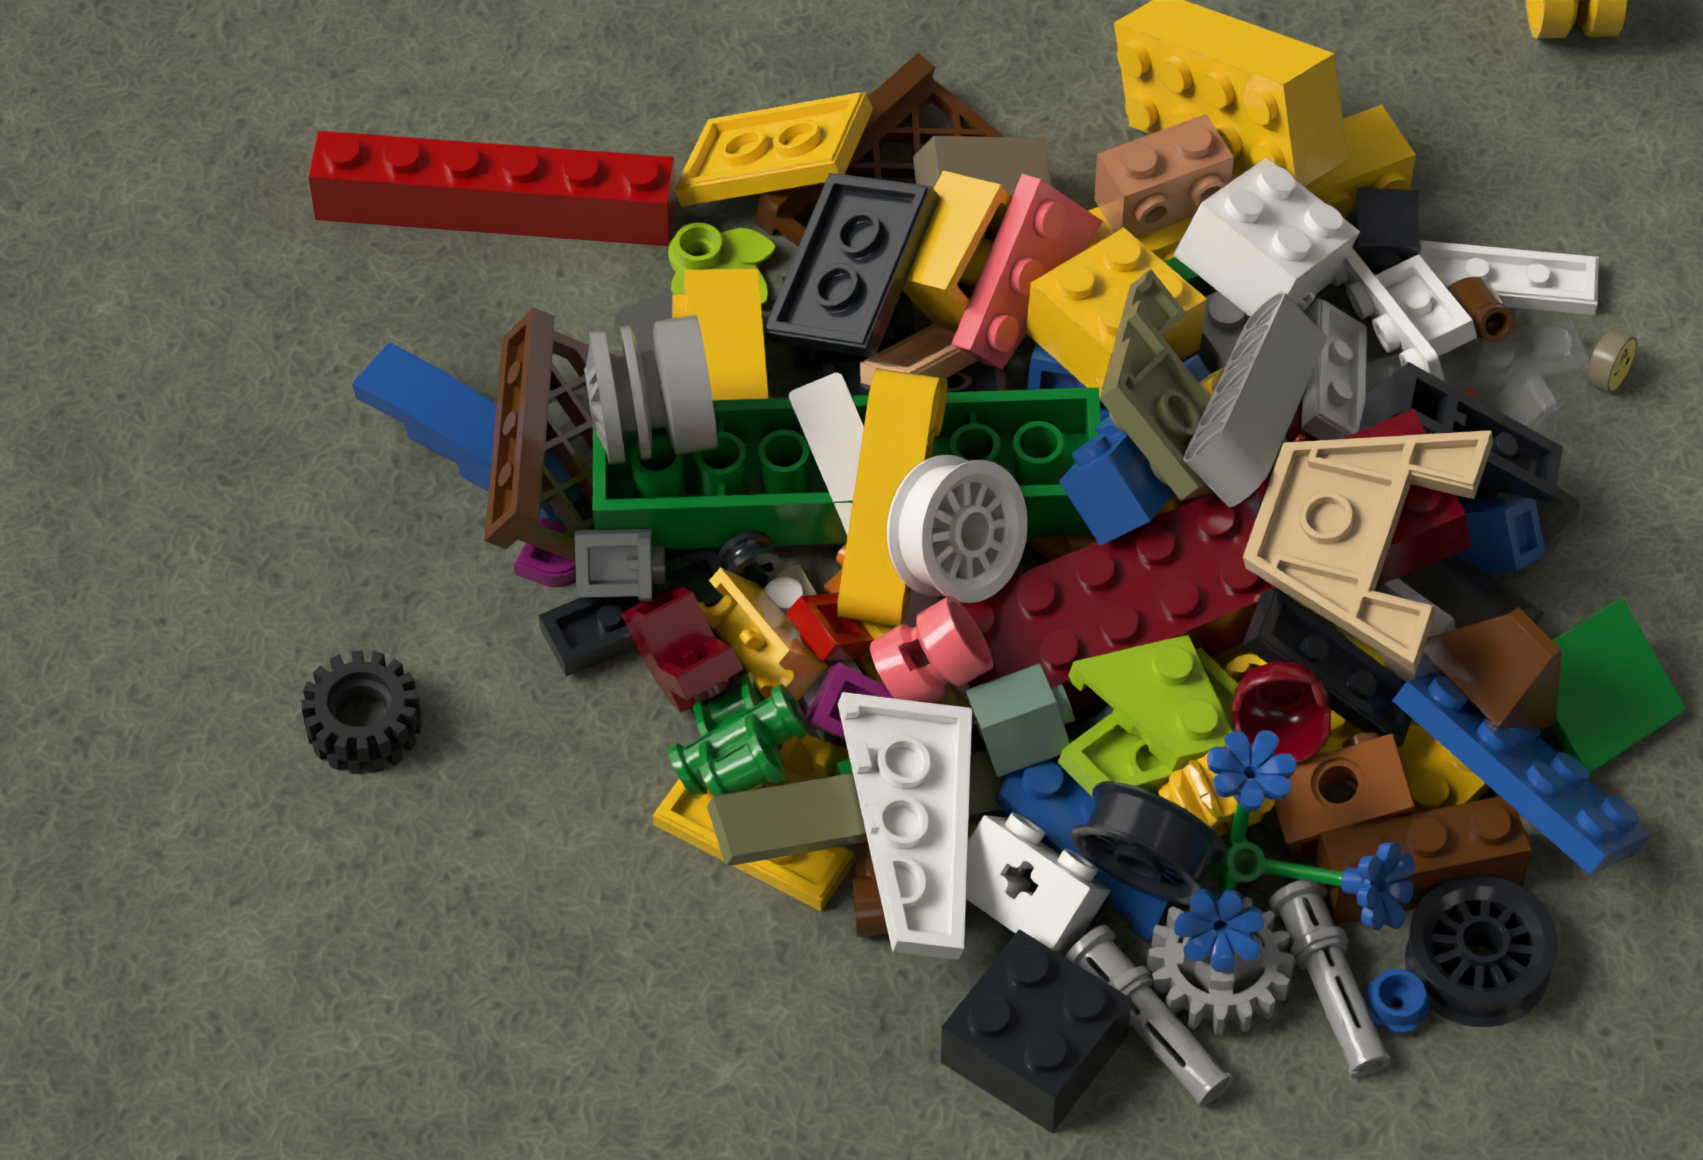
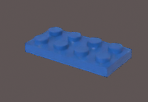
M1442 670L1408 680L1392 700L1589 875L1635 855L1651 836L1638 823L1639 816L1628 803L1613 795L1606 796L1588 780L1590 773L1580 761L1567 753H1557L1539 737L1541 734L1539 728H1497Z

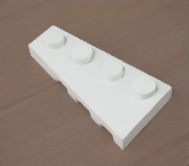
M842 692L838 708L892 952L959 960L964 950L972 708Z

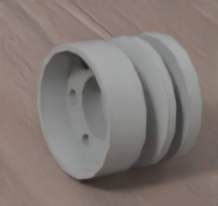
M696 315L655 321L653 351L640 353L630 325L621 326L620 335L623 356L610 357L604 329L588 331L589 349L586 368H584L593 429L594 432L596 431L607 453L609 465L625 463L622 434L635 432L641 460L651 459L652 429L662 427L666 428L671 446L676 455L717 448V432L702 334Z

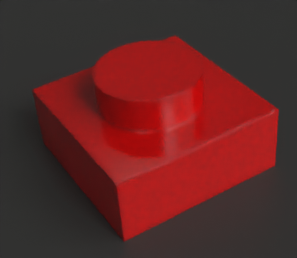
M839 592L800 596L786 612V615L800 632V639L804 646L814 655L818 656L821 662L861 657L870 647L871 642L874 641L861 621L838 617Z

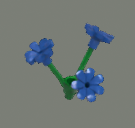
M1262 730L1257 734L1254 744H1249L1248 738L1244 733L1240 731L1231 732L1225 737V748L1213 747L1207 755L1208 769L1218 774L1213 779L1216 793L1222 798L1234 796L1237 803L1231 832L1226 843H1224L1227 849L1226 856L1223 860L1212 863L1213 868L1220 877L1218 897L1215 898L1207 889L1196 891L1189 901L1193 911L1179 914L1174 923V932L1179 937H1189L1183 948V952L1188 959L1197 962L1205 958L1208 953L1212 954V968L1217 972H1228L1234 968L1235 953L1246 961L1255 960L1260 954V942L1252 933L1260 931L1264 927L1263 915L1257 907L1242 909V895L1234 890L1239 881H1253L1262 873L1340 886L1344 893L1357 895V903L1363 907L1361 922L1363 925L1377 931L1383 927V924L1399 929L1404 924L1405 912L1398 902L1409 903L1413 895L1412 882L1403 879L1410 877L1414 872L1415 861L1409 852H1401V845L1397 842L1382 843L1375 856H1363L1358 868L1348 867L1344 872L1266 859L1262 850L1256 844L1247 842L1245 833L1250 812L1259 810L1264 797L1276 801L1283 800L1292 786L1288 778L1293 776L1297 767L1296 760L1292 755L1287 753L1274 755L1279 738L1276 734L1267 730Z

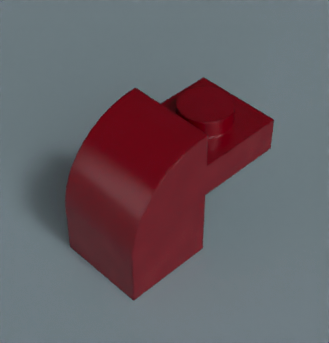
M678 584L654 595L652 602H641L621 613L650 673L664 695L680 713L692 707L695 702L711 698L735 684L736 680L733 675L744 670L734 648L714 637L694 593Z

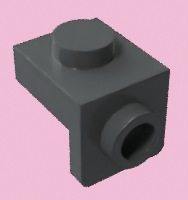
M652 529L575 531L577 598L639 596V602H652L654 585L666 584L665 546H653Z

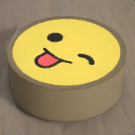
M1615 328L1607 331L1598 342L1592 354L1587 372L1589 384L1606 392L1614 393L1631 369L1637 350V338Z

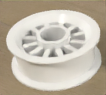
M937 455L922 461L914 467L896 491L887 523L889 555L902 581L909 588L920 594L937 597L953 596L963 603L979 602L996 594L1014 574L1025 548L1028 520L1024 497L1019 485L1006 469L996 463L985 460L967 461L954 455Z

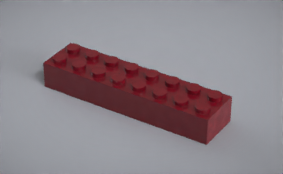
M1412 409L1343 439L1426 434L1415 410ZM1271 468L1262 484L1249 497L1236 506L1228 507L1215 493L1209 494L1157 516L1150 522L1101 546L1098 542H1095L1014 576L996 594L985 600L974 603L960 602L977 623L985 637L993 659V669L968 683L969 688L1040 664L1050 688L1060 684L1063 685L1073 714L1104 702V700L1088 686L1080 691L1071 683L1068 675L1074 661L1187 634L1195 650L1201 647L1210 657L1242 644L1261 594L1275 587L1246 569L1243 560L1244 552L1274 468ZM1410 485L1376 587L1471 548L1466 514L1456 495ZM1291 597L1293 600H1295L1296 602H1298L1300 605H1302L1304 608H1306V609H1307L1308 611H1310L1311 613H1316L1315 611H1313V610L1310 609L1309 607L1305 606V605L1302 604L1301 602H1299V601H1297L1296 599H1294L1293 597Z

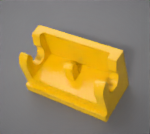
M719 568L709 581L724 597L712 607H706L704 603L698 602L709 626L712 627L724 643L734 648L743 667L757 677L754 680V685L764 698L767 699L772 696L771 690L773 687L783 684L795 700L798 701L825 671L828 665L824 661L821 662L818 656L814 655L804 646L800 639V632L759 584Z

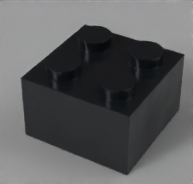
M1019 929L942 1025L941 1063L1050 1133H1053L1128 1036L1132 998Z

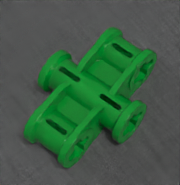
M747 672L740 677V684L710 702L702 700L694 703L696 724L701 737L686 746L676 743L668 748L669 758L674 770L684 787L694 798L699 799L706 795L707 787L714 797L755 790L768 782L778 785L786 780L783 760L777 746L793 736H796L798 739L810 735V728L797 701L783 684L773 687L771 690L772 696L766 699L754 685V680L757 677L752 672Z

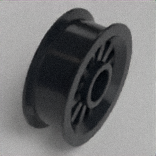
M1113 781L1100 782L1094 786L1092 796L1096 806L1087 824L1077 825L1070 832V839L1075 848L1097 868L1139 892L1179 905H1190L1189 901L1196 891L1203 889L1200 883L1210 863L1223 860L1227 853L1226 846L1219 835L1194 814L1155 793L1133 785Z
M1479 874L1457 877L1433 888L1417 905L1409 929V939L1405 951V966L1407 971L1415 974L1424 984L1426 994L1430 998V1009L1452 1022L1471 1027L1501 1026L1525 1016L1544 996L1557 955V933L1547 909L1531 892L1507 879L1491 875ZM1483 946L1491 950L1494 955L1479 956L1472 953L1467 947Z

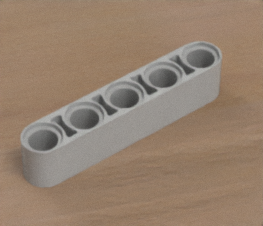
M1283 291L1264 302L1244 325L1184 454L1183 461L1228 507L1236 506L1249 497L1269 474L1327 340V336Z

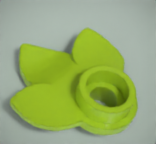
M706 223L685 225L676 233L668 249L670 265L676 272L671 282L672 295H683L685 270L758 269L756 266L769 259L775 252L776 246L761 233L748 228H736L719 233L715 227ZM696 252H702L706 255L693 256L691 254ZM758 270L761 308H763L768 302L767 284Z

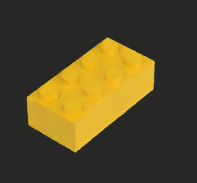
M1152 0L1114 22L1118 49L1117 59L1121 68L1126 100L1125 110L1130 127L1153 134L1206 114L1234 156L1233 167L1248 171L1267 157L1277 166L1287 170L1303 187L1348 160L1335 53L1185 0Z

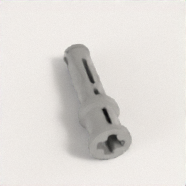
M1299 880L1288 884L1272 895L1268 901L1269 907L1276 917L1282 918L1285 928L1289 933L1293 944L1289 953L1294 955V964L1303 970H1307L1324 1008L1325 1015L1348 1064L1350 1076L1359 1078L1381 1071L1390 1064L1389 1060L1391 1058L1383 1046L1367 1009L1366 1002L1360 993L1344 956L1348 950V937L1345 930L1336 927L1324 901L1327 895L1325 884Z
M1107 925L1091 930L1073 945L1065 958L1132 998L1129 1025L1150 1047L1156 1057L1166 1065L1195 1098V1102L1200 1107H1205L1227 1090L1233 1081V1077L1223 1070L1192 1035L1190 1030L1181 1023L1152 990V974L1144 966L1136 967L1114 943V931Z

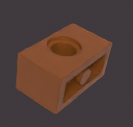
M1373 732L1353 736L1342 743V749L1318 756L1316 754L1311 760L1298 763L1293 776L1288 778L1292 784L1289 793L1281 801L1274 800L1285 843L1294 861L1316 856L1320 832L1417 813L1393 734L1380 737L1378 733ZM1350 781L1358 785L1355 795L1347 802L1335 804L1325 800L1328 789L1337 782Z

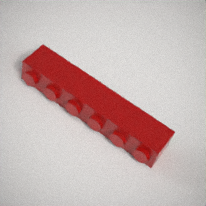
M318 131L308 175L315 220L655 246L670 245L677 201L674 191L676 186L674 157L332 131Z

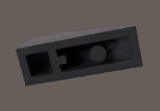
M1410 362L1406 363L1366 394L1358 432L1412 409L1415 410L1426 434L1492 430L1493 444L1478 488L1547 502L1554 497L1563 446Z

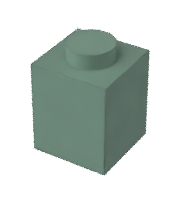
M1040 664L966 690L981 739L997 777L1061 755L1062 750L1070 744L1064 725L1074 722L1075 718L1062 684L1050 688Z

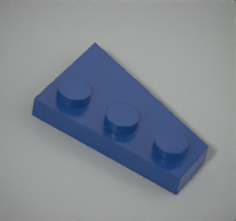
M1053 757L1008 773L995 800L1004 809L1002 813L1008 818L1012 812L1019 814L1039 826L1046 833L1041 842L1060 855L1064 849H1069L1084 857L1073 845L1070 839V832L1077 825L1087 824L1096 806V802L1058 763L1059 758ZM1098 868L1094 878L1111 889L1105 901L1107 900L1132 923L1129 929L1135 935L1148 943L1153 935L1155 926L1158 925L1167 902L1139 892Z

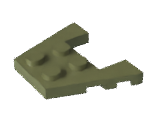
M1150 269L1130 285L1099 399L1109 410L1111 420L1115 426L1124 434L1129 435L1149 460L1155 476L1162 483L1170 486L1180 500L1214 493L1183 461L1184 454L1211 397L1163 338L1186 312L1152 269ZM1284 437V440L1281 444V447L1271 468H1274L1276 465L1283 443L1289 442L1286 437Z

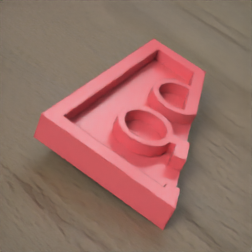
M1022 174L956 331L952 345L983 364L1003 370L1026 336L1031 282L1083 252L1103 221L1042 179Z

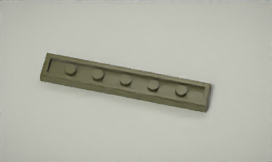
M1068 737L1069 743L1071 744L1073 742L1072 738ZM987 751L971 753L968 824L980 822L984 815L1006 817L1002 813L1004 809L995 800L1008 774L997 777ZM853 773L714 796L707 806L726 867L868 842Z

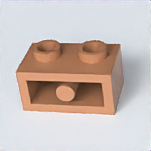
M1205 114L1097 153L1094 200L1114 232L1124 227L1136 238L1193 217L1203 201L1232 182L1234 156Z

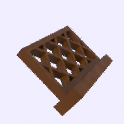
M917 53L868 96L873 111L844 175L880 180L881 178H913L914 184H916L913 156L921 149L920 143H927L933 136H1004L933 79L935 66ZM932 102L950 117L951 129L919 128L918 113ZM909 122L910 128H903ZM886 142L911 143L912 163H880L879 148ZM871 157V163H866L865 161ZM825 182L760 193L754 224L771 236L777 231L781 232L799 247L806 228L797 221L807 212L814 211Z
M533 307L502 338L484 541L503 549H508L516 540H520L575 561V531L590 530L595 527L594 517L583 521L565 495L568 491L578 487L593 508V468L588 470L569 443L582 436L593 451L592 419L573 393L586 386L584 368H586L589 345L554 331L555 316ZM553 354L567 359L579 378L566 383L552 363ZM556 400L576 427L564 434L548 413V405ZM551 451H554L572 477V479L558 485L544 464V455ZM549 502L568 530L560 533L539 525L540 506Z

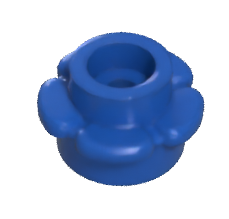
M1392 969L1383 972L1368 985L1365 992L1368 998L1366 1006L1374 1025L1377 1027L1386 1026L1391 1033L1405 1034L1412 1032L1417 1028L1418 1021L1425 1020L1429 1015L1431 1003L1428 994H1426L1424 984L1415 974L1407 970ZM1399 1000L1403 1006L1401 1008H1394L1390 1002Z

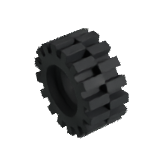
M362 650L351 651L353 662L344 664L339 654L330 658L331 672H328L321 665L313 672L315 684L307 681L303 689L305 700H301L302 714L309 744H313L314 753L320 760L327 756L329 766L336 770H340L344 761H347L350 774H361L362 763L371 762L372 773L384 770L383 758L388 757L393 765H396L403 760L401 747L411 752L416 745L415 733L420 734L422 727L418 691L411 673L407 672L404 674L403 664L395 658L386 667L384 653L373 651L371 662L364 661ZM358 698L377 699L387 708L386 714L380 720L367 726H348L342 724L337 718L339 710L344 704Z

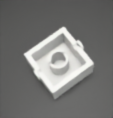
M1266 157L1200 204L1174 256L1250 317L1264 302L1282 291L1305 312L1316 297L1315 294L1332 282L1360 231L1346 221L1334 207L1322 202L1298 183L1287 170L1277 166Z

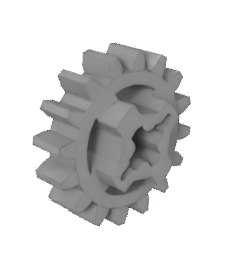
M1245 897L1242 909L1252 907L1253 899ZM1172 906L1168 910L1167 925L1155 926L1152 937L1153 948L1148 950L1147 969L1153 972L1152 990L1156 995L1168 993L1166 1006L1173 1014L1178 1013L1183 1008L1189 1012L1188 1028L1194 1030L1200 1025L1203 1018L1212 1020L1215 1035L1223 1034L1226 1021L1235 1020L1243 1032L1250 1030L1253 1012L1269 1020L1273 1016L1275 1000H1286L1290 983L1288 977H1292L1294 955L1287 953L1290 939L1288 931L1272 933L1275 914L1271 910L1262 913L1264 927L1260 931L1252 933L1260 942L1259 956L1255 960L1246 961L1235 953L1234 968L1228 972H1217L1212 968V954L1208 953L1205 958L1197 962L1191 961L1185 956L1183 948L1189 937H1179L1174 932V923L1179 914L1184 912Z

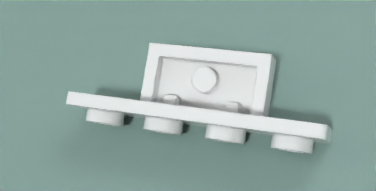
M1351 247L1332 280L1336 287L1341 284L1346 286L1348 298L1357 315L1362 320L1367 317L1372 319L1374 331L1381 345L1388 353L1394 350L1399 353L1402 367L1410 362L1445 381L1438 357L1477 338L1471 317L1419 254L1374 275Z

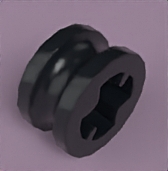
M757 530L746 531L734 536L724 544L718 554V562L721 568L753 581L762 588L780 574L782 568L781 558L773 550L770 537L765 532Z

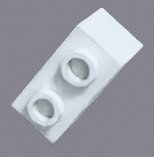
M1013 812L1009 818L984 815L968 841L966 899L1014 933H1017L1020 929L1065 957L1073 945L1082 938L1111 889L1094 878L1098 868L1090 861L1069 849H1064L1060 855L1041 842L1046 833L1025 817ZM1026 869H1033L1031 879L1039 885L1035 892H1028L1030 882L1023 877Z

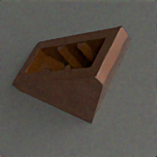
M1519 607L1507 615L1428 637L1423 652L1497 728L1546 729L1556 722L1562 650Z

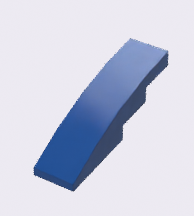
M389 342L352 382L356 399L405 423L410 440L456 462L461 477L489 492L496 404L441 369ZM554 451L544 455V464L558 485L572 479ZM578 487L565 493L575 509L586 499ZM549 502L540 506L539 518L543 517L564 524Z

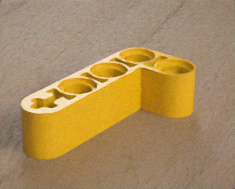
M876 368L874 371L868 397L837 610L838 617L891 626H899L905 623L911 588L899 577L889 555L887 543L888 516L893 498L904 478L914 467L932 455L934 436H939L944 419L948 389L947 379Z

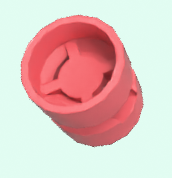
M948 596L917 614L915 628L905 623L872 641L870 645L872 659L878 674L894 699L935 703L946 696L948 683L961 687L993 669V659L985 637L968 610L953 596Z

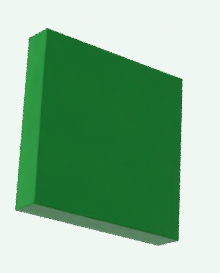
M1623 598L1611 601L1552 640L1562 650L1556 722L1550 725L1564 752L1580 761L1589 773L1686 710Z

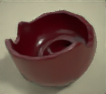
M1273 661L1249 669L1234 689L1231 706L1234 732L1240 731L1244 733L1248 738L1249 744H1254V740L1260 731H1271L1279 738L1274 755L1290 754L1295 758L1297 764L1311 760L1327 744L1331 733L1329 693L1322 678L1317 677L1313 670L1300 663Z

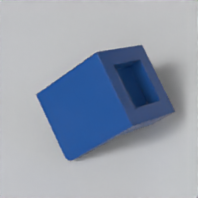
M1520 496L1473 499L1462 503L1461 506L1466 514L1471 548L1447 557L1449 571L1453 576L1517 572L1545 556L1546 552L1536 500Z

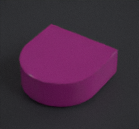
M543 517L539 519V525L560 533L568 530L563 524ZM528 543L524 545L514 563L515 575L545 586L563 587L576 581L575 561Z

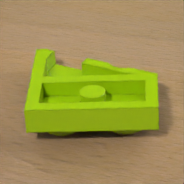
M1188 634L1074 661L1068 675L1071 683L1080 691L1088 686L1114 708L1111 718L1129 734L1143 739L1147 743L1149 751L1172 771L1183 769L1189 765V760H1198L1204 757L1213 747L1225 748V737L1233 732Z

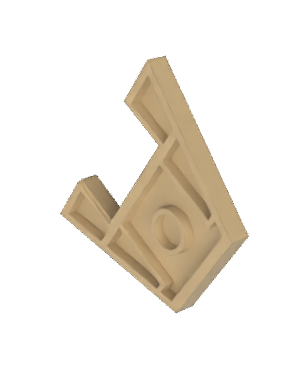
M1492 430L1283 443L1243 555L1246 569L1416 674L1435 618L1434 606L1376 592L1375 588L1410 485L1474 499L1493 444Z

